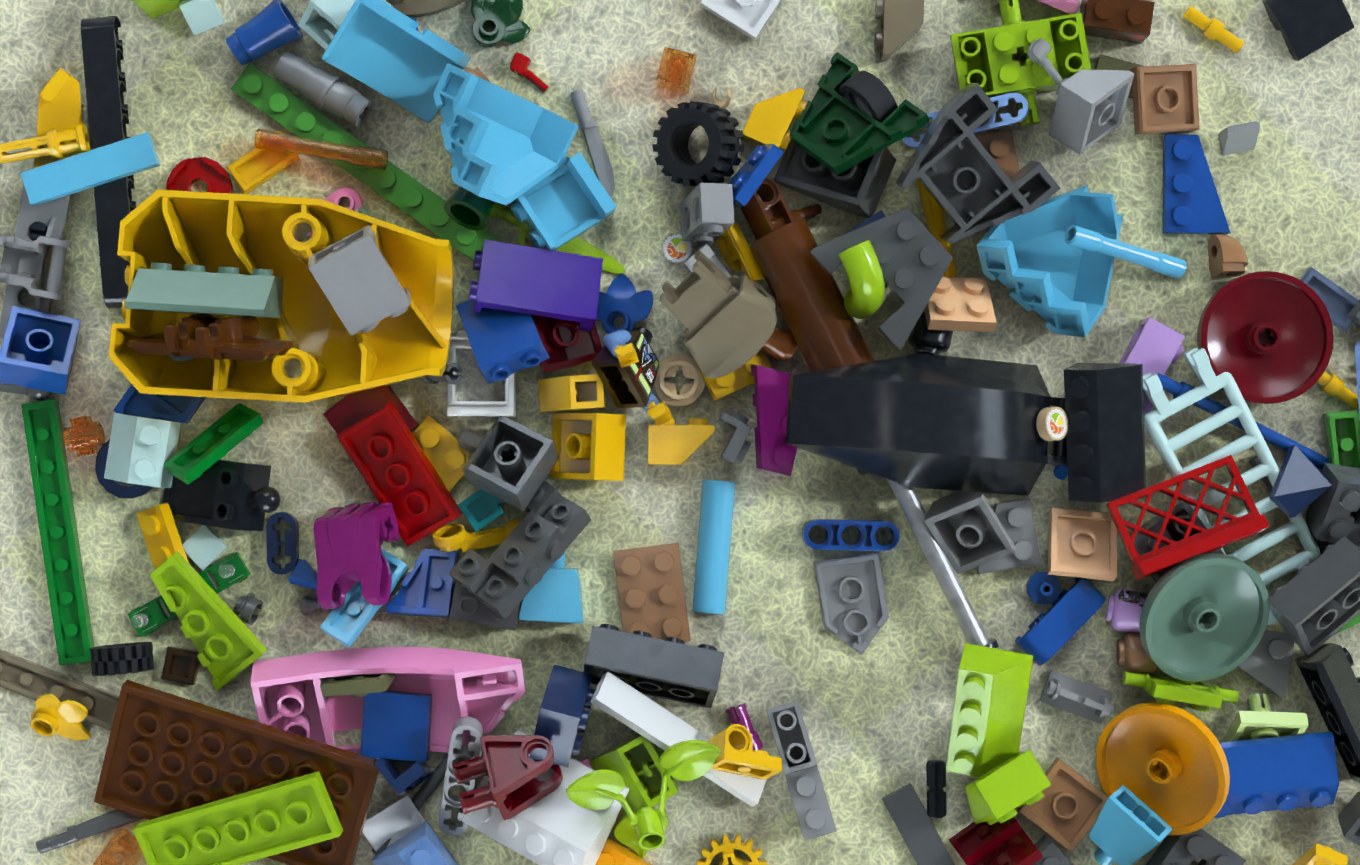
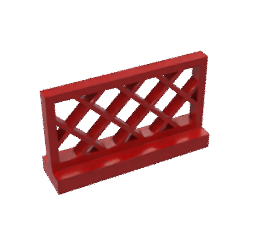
M1232 455L1106 504L1134 566L1132 571L1137 581L1172 568L1186 559L1213 552L1259 534L1270 527L1265 515L1259 514ZM1226 466L1232 478L1228 488L1210 481L1215 469ZM1208 473L1206 479L1199 477L1200 475ZM1192 480L1203 485L1197 500L1179 493L1183 482ZM1177 485L1175 491L1168 489L1169 487ZM1208 487L1226 494L1220 510L1202 503ZM1161 492L1172 497L1167 512L1149 506L1152 494ZM1146 497L1144 503L1137 501L1138 499ZM1230 497L1243 501L1248 514L1236 517L1226 513L1225 510ZM1177 499L1195 506L1189 522L1171 515ZM1130 504L1140 508L1141 511L1136 524L1134 525L1123 520L1118 507ZM1199 509L1217 515L1213 528L1207 530L1194 524ZM1146 511L1164 518L1158 534L1140 527ZM1222 518L1229 520L1220 525ZM1168 521L1186 527L1182 540L1175 542L1163 537ZM1127 528L1133 530L1131 537ZM1191 530L1198 532V534L1189 537ZM1137 533L1155 539L1151 552L1139 556L1134 545ZM1160 542L1167 544V546L1158 549Z

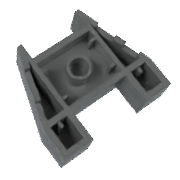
M969 83L942 107L896 181L899 187L906 188L917 178L954 223L950 229L940 236L943 241L949 244L991 226L1004 223L1006 220L1021 214L1024 215L1034 211L1061 189L1044 166L1036 161H1030L1009 179L972 133L998 111V108L978 83Z

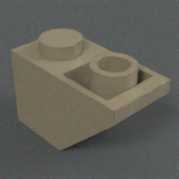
M876 0L875 19H881V29H883V32H875L874 52H881L880 61H887L920 30L924 23V0Z

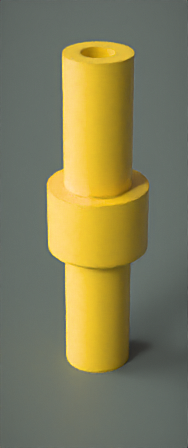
M1191 5L1182 16L1203 30L1202 34L1211 41L1216 39L1235 53H1238L1245 43L1224 29L1225 24L1215 17L1211 20Z
M1324 371L1317 381L1321 385L1320 389L1331 397H1338L1352 409L1357 410L1359 408L1358 395L1345 387V382L1335 374L1329 375Z

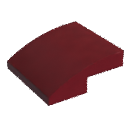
M389 384L349 393L323 414L336 433L339 434L392 401L410 431L419 426Z
M1014 817L1003 823L998 821L992 825H989L988 822L977 824L972 822L949 839L966 865H1033L1043 858L1039 849Z

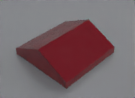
M531 315L541 341L550 357L540 363L542 374L593 361L602 349L595 324L590 332L578 330L579 322Z

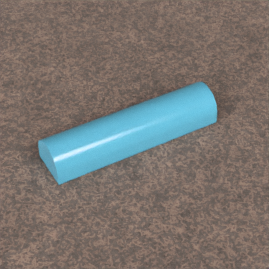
M702 481L692 609L694 612L725 614L735 482Z

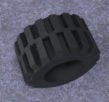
M690 101V103L683 102L677 104L678 108L671 107L666 111L668 118H660L658 124L661 128L660 130H654L653 137L657 138V144H652L653 151L658 152L659 155L655 158L657 165L664 166L661 172L665 176H672L671 181L683 184L684 186H697L699 183H722L725 181L724 177H731L735 172L732 166H739L742 160L737 157L738 152H744V145L739 144V139L744 138L743 132L735 128L739 125L737 119L729 117L731 113L727 109L719 108V105ZM698 126H702L708 135L709 147L703 160L696 163L690 156L688 142L691 133Z

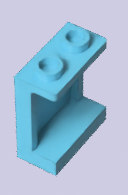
M580 152L571 157L566 165L512 201L510 206L516 219L520 223L524 221L530 229L529 237L534 246L556 251L612 215L617 208Z

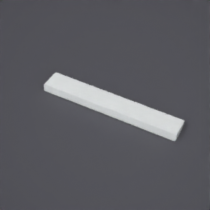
M610 672L602 675L591 703L658 747L666 750L676 743L687 740H699L709 743V737ZM710 769L703 775L751 807L758 804L766 780Z

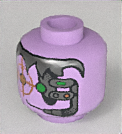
M1122 588L1118 589L1115 595H1109L1106 621L1111 622L1113 630L1126 633H1140V616L1148 596L1146 592Z

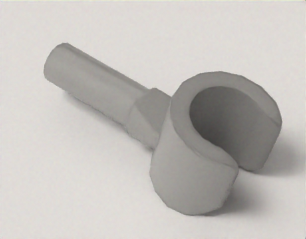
M1042 38L1034 40L1027 50V57L1031 61L1040 64L1055 84L1060 83L1063 80L1053 67L1051 61L1046 58L1052 47Z

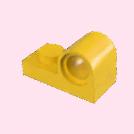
M733 724L713 735L709 740V743L717 746L722 753L716 758L714 765L711 767L713 770L766 780L782 771V758L770 756L767 751L763 750L753 751L752 736L745 726Z

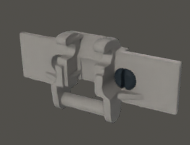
M23 184L15 238L0 235V246L4 248L0 269V282L7 283L0 321V339L4 338L12 306L50 313L52 299L62 300L63 294L60 293L66 252L67 248H71L72 244L71 241L63 240L70 195L32 206L29 203ZM53 245L47 287L44 290L41 286L47 250L49 246ZM25 289L28 290L30 295L35 296V303L30 307L23 304L21 300L22 292Z

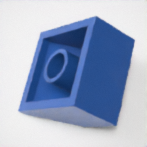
M12 306L0 349V383L66 395L81 320Z

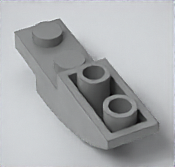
M798 700L767 709L766 712L779 756L782 758L783 770L804 840L836 832L835 823Z

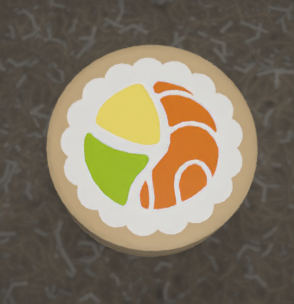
M1046 407L1039 412L1036 427L1040 437L1046 441H1058L1065 437L1068 431V418L1063 409L1060 407Z

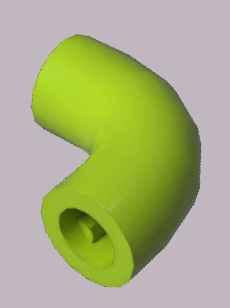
M867 240L838 254L851 287L845 295L844 306L849 315L858 319L867 318L876 313L884 301L885 294L883 272L870 240Z

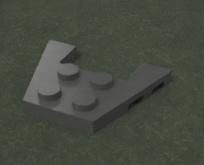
M908 207L817 246L809 252L820 266L831 275L842 265L839 253L870 240L880 263L886 286L903 303L894 314L878 327L879 331L897 350L904 346L953 259L952 255Z

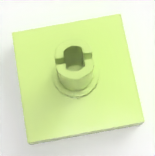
M1259 693L1252 694L1247 698L1250 711H1239L1223 738V742L1304 734L1309 726L1307 713L1271 712L1270 698L1267 694L1261 695L1262 701L1260 700Z

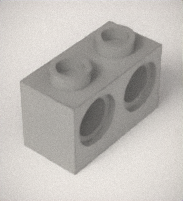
M699 183L680 203L682 241H693V244L696 246L711 245L734 224L732 184Z

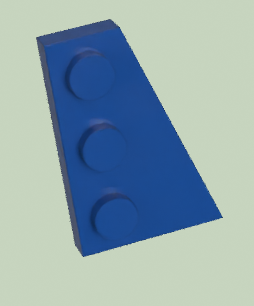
M1165 134L1163 136V234L1231 233L1199 136Z

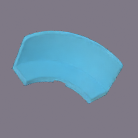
M356 0L323 54L322 60L368 85L424 121L431 122L440 109L436 107L433 93L446 64L449 63L463 69L467 66L471 57L426 28L423 33H420L416 30L419 23L383 0Z

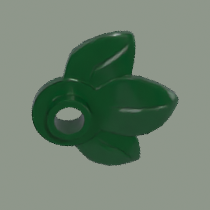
M473 0L471 14L475 20L472 26L474 39L484 47H493L501 41L514 44L526 38L531 29L526 23L519 20L523 10V1ZM492 26L495 30L486 32L483 27Z

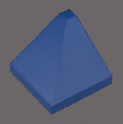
M299 559L288 581L291 584L317 590V572L306 560Z

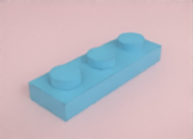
M381 549L390 565L392 592L409 568L407 564ZM358 581L346 594L344 605L341 608L333 609L320 628L324 633L350 648L382 605L373 606L367 602L362 596L361 581Z

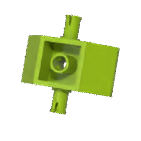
M997 0L1002 19L1001 26L950 35L959 92L969 83H978L989 98L1007 93H1019L1026 98L1029 104V113L1019 123V127H1027V124L1029 126L1037 125L1040 123L1035 95L1037 93L1055 91L1060 83L1055 84L1040 64L1031 61L1027 57V50L1033 41L1039 38L1048 42L1052 49L1046 58L1051 61V64L1063 80L1067 77H1072L1081 69L1091 70L1082 13L1026 22L1022 21L1018 0ZM1015 55H1019L1020 58L1024 59L1022 66H1020L1019 61H1013L1012 58ZM1016 103L1017 111L1023 109V104Z

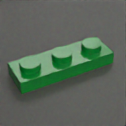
M238 403L167 460L164 466L169 474L189 485L242 440L250 436L264 422L258 412Z

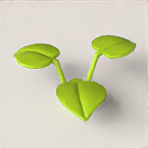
M699 740L682 741L667 748L659 758L660 766L666 770L662 774L658 809L645 807L633 813L625 797L620 794L625 788L624 778L618 772L608 769L592 771L580 777L568 786L566 794L572 802L589 810H605L613 804L614 800L620 802L626 815L621 817L614 825V835L620 843L631 848L641 858H644L648 850L661 847L666 840L664 832L668 827L669 821L665 813V802L669 777L672 775L678 781L698 779L711 769L716 758L722 753L717 746Z

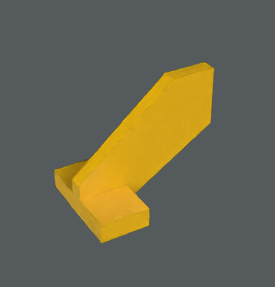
M61 66L39 93L36 137L45 136L46 132L50 129L63 131L77 128L78 124H83L80 82ZM74 139V140H68V141H64V142H65V143H70V142H75L76 140ZM83 151L64 154L63 158L60 159L52 158L51 155L35 158L34 168L81 154Z

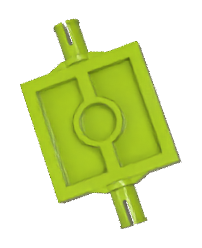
M1124 671L1122 676L1123 685L1141 687L1147 691L1148 695L1155 697V702L1175 706L1176 701L1188 703V707L1191 709L1208 712L1209 707L1221 709L1222 702L1233 704L1238 702L1239 693L1237 690L1219 688L1217 685L1211 686L1204 681H1184L1170 675L1158 673L1155 675L1147 673L1138 674Z

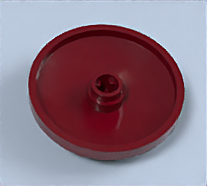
M1254 272L1229 281L1209 299L1198 324V350L1201 348L1205 349L1216 376L1223 372L1232 374L1245 402L1274 404L1302 395L1320 379L1328 366L1333 350L1334 335L1332 321L1321 298L1301 280L1280 272Z

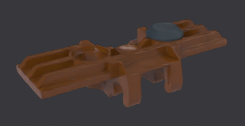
M192 314L190 317L182 318V322L178 323V327L166 325L164 333L128 341V347H133L137 353L168 355L175 361L192 360L195 357L216 360L265 361L266 358L272 359L277 355H285L294 345L293 341L261 339L257 337L259 321L256 317L213 318L210 314Z

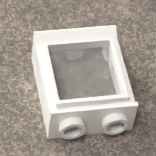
M456 331V337H451L448 363H457L461 366L462 372L453 371V374L461 375L462 378L457 384L448 383L447 416L516 417V373L511 374L502 381H494L488 384L479 369L466 331Z

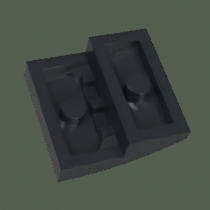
M1342 0L1262 1L1271 23L1276 30L1281 31L1290 54L1297 61L1354 28V24Z

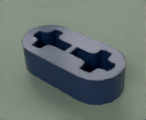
M278 512L273 514L267 521V564L271 571L283 575L291 573L299 561L298 520L291 513ZM281 517H284L285 523L291 524V530L285 531V541H281L280 530H275L274 528L275 523H280ZM281 545H285V555L291 556V562L285 564V569H281L280 563H275V556L281 554Z

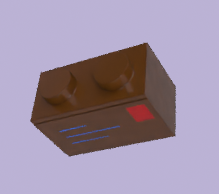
M1082 0L1080 13H1082L1085 35L1141 44L1150 35L1155 2L1144 0Z

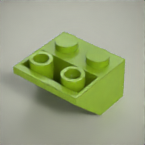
M636 733L590 759L589 763L595 771L608 769L621 774L625 781V787L629 788L625 799L633 813L642 808L653 807L659 804L662 774L666 769L660 766L659 758L661 753L657 746L642 735ZM672 775L668 779L666 799L679 792V785ZM621 807L618 814L620 818L626 815L623 807Z
M1030 749L1018 752L965 786L972 819L975 824L988 822L989 825H992L998 821L1003 823L1017 814L1015 808L1021 807L1024 804L1029 806L1045 796L1042 791L1051 786V783Z

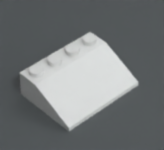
M517 730L514 735H528V734ZM571 758L568 767L560 766L563 775L561 785L555 791L511 819L504 821L499 808L490 806L464 815L462 822L538 865H596L622 805L614 800L613 804L605 810H589L572 802L566 794L568 786L580 777L595 770ZM549 768L536 776V779L547 781L553 776L554 770ZM488 776L484 777L478 788L488 785ZM625 787L620 794L626 798L629 788Z

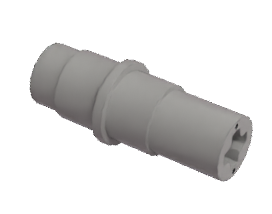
M290 51L284 53L275 66V77L316 103L317 108L322 112L329 111L356 127H360L370 115L373 103L363 97L360 92L345 84L344 79L339 75L332 76Z

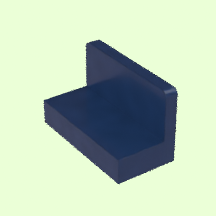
M379 758L374 762L375 766L398 795L409 794L433 773L426 762H416L402 774H400L389 759Z

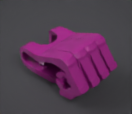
M366 502L361 504V506L358 503L346 505L345 508L334 507L329 509L324 515L315 520L313 527L318 567L316 590L318 602L324 609L341 608L345 603L346 594L358 581H361L362 596L367 602L373 606L387 604L391 592L392 573L389 562L381 550V545L383 541L387 543L399 541V524L392 503L383 502L376 505V502Z

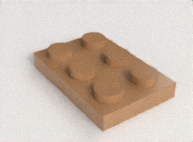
M671 543L613 551L623 632L644 631L650 633L652 638L665 640V638L672 637L681 639L684 642L691 641L679 544Z

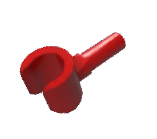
M516 52L510 63L511 71L513 73L515 71L518 73L517 75L525 77L545 93L549 86L528 70L531 59Z

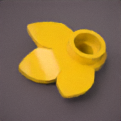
M43 694L35 701L36 708L31 714L30 722L31 728L36 733L46 737L58 733L62 737L74 740L90 739L91 734L81 724L88 715V710L84 705L71 700L60 702L53 694Z

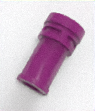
M746 703L738 705L736 708L727 709L726 713H728L731 725L740 724L749 730L753 741V751L762 748V741L759 739L757 731L753 729L746 709Z

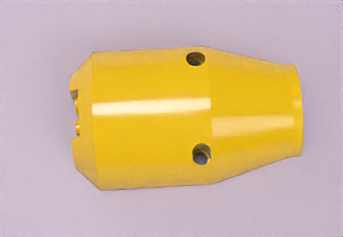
M157 189L120 221L117 255L130 263L125 269V283L128 286V293L138 268L150 269L151 262L172 264V270L184 271V265L206 266L205 272L218 273V267L239 268V274L252 275V269L273 270V276L283 278L281 319L256 317L259 321V331L256 336L261 339L293 341L294 345L285 355H277L272 359L266 358L265 361L216 360L203 357L175 361L168 355L137 353L133 347H128V341L164 333L166 325L178 327V323L182 322V318L190 317V315L196 313L125 308L126 299H124L122 303V317L126 319L125 324L111 323L108 357L141 394L310 403L418 377L442 376L445 371L450 348L454 300L453 256L449 240L434 239L319 198ZM370 225L376 235V245L402 288H408L411 292V305L408 306L407 311L395 318L388 316L378 321L379 324L373 330L364 334L358 332L351 336L308 268L309 256ZM312 231L311 238L304 242L306 234ZM212 315L213 318L243 317L229 315ZM302 367L299 376L293 378L295 372Z

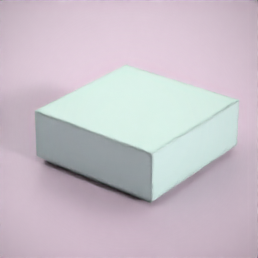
M184 0L179 3V7L193 35L224 24L223 16L215 0Z
M202 525L183 544L185 553L203 571L228 548L207 525Z

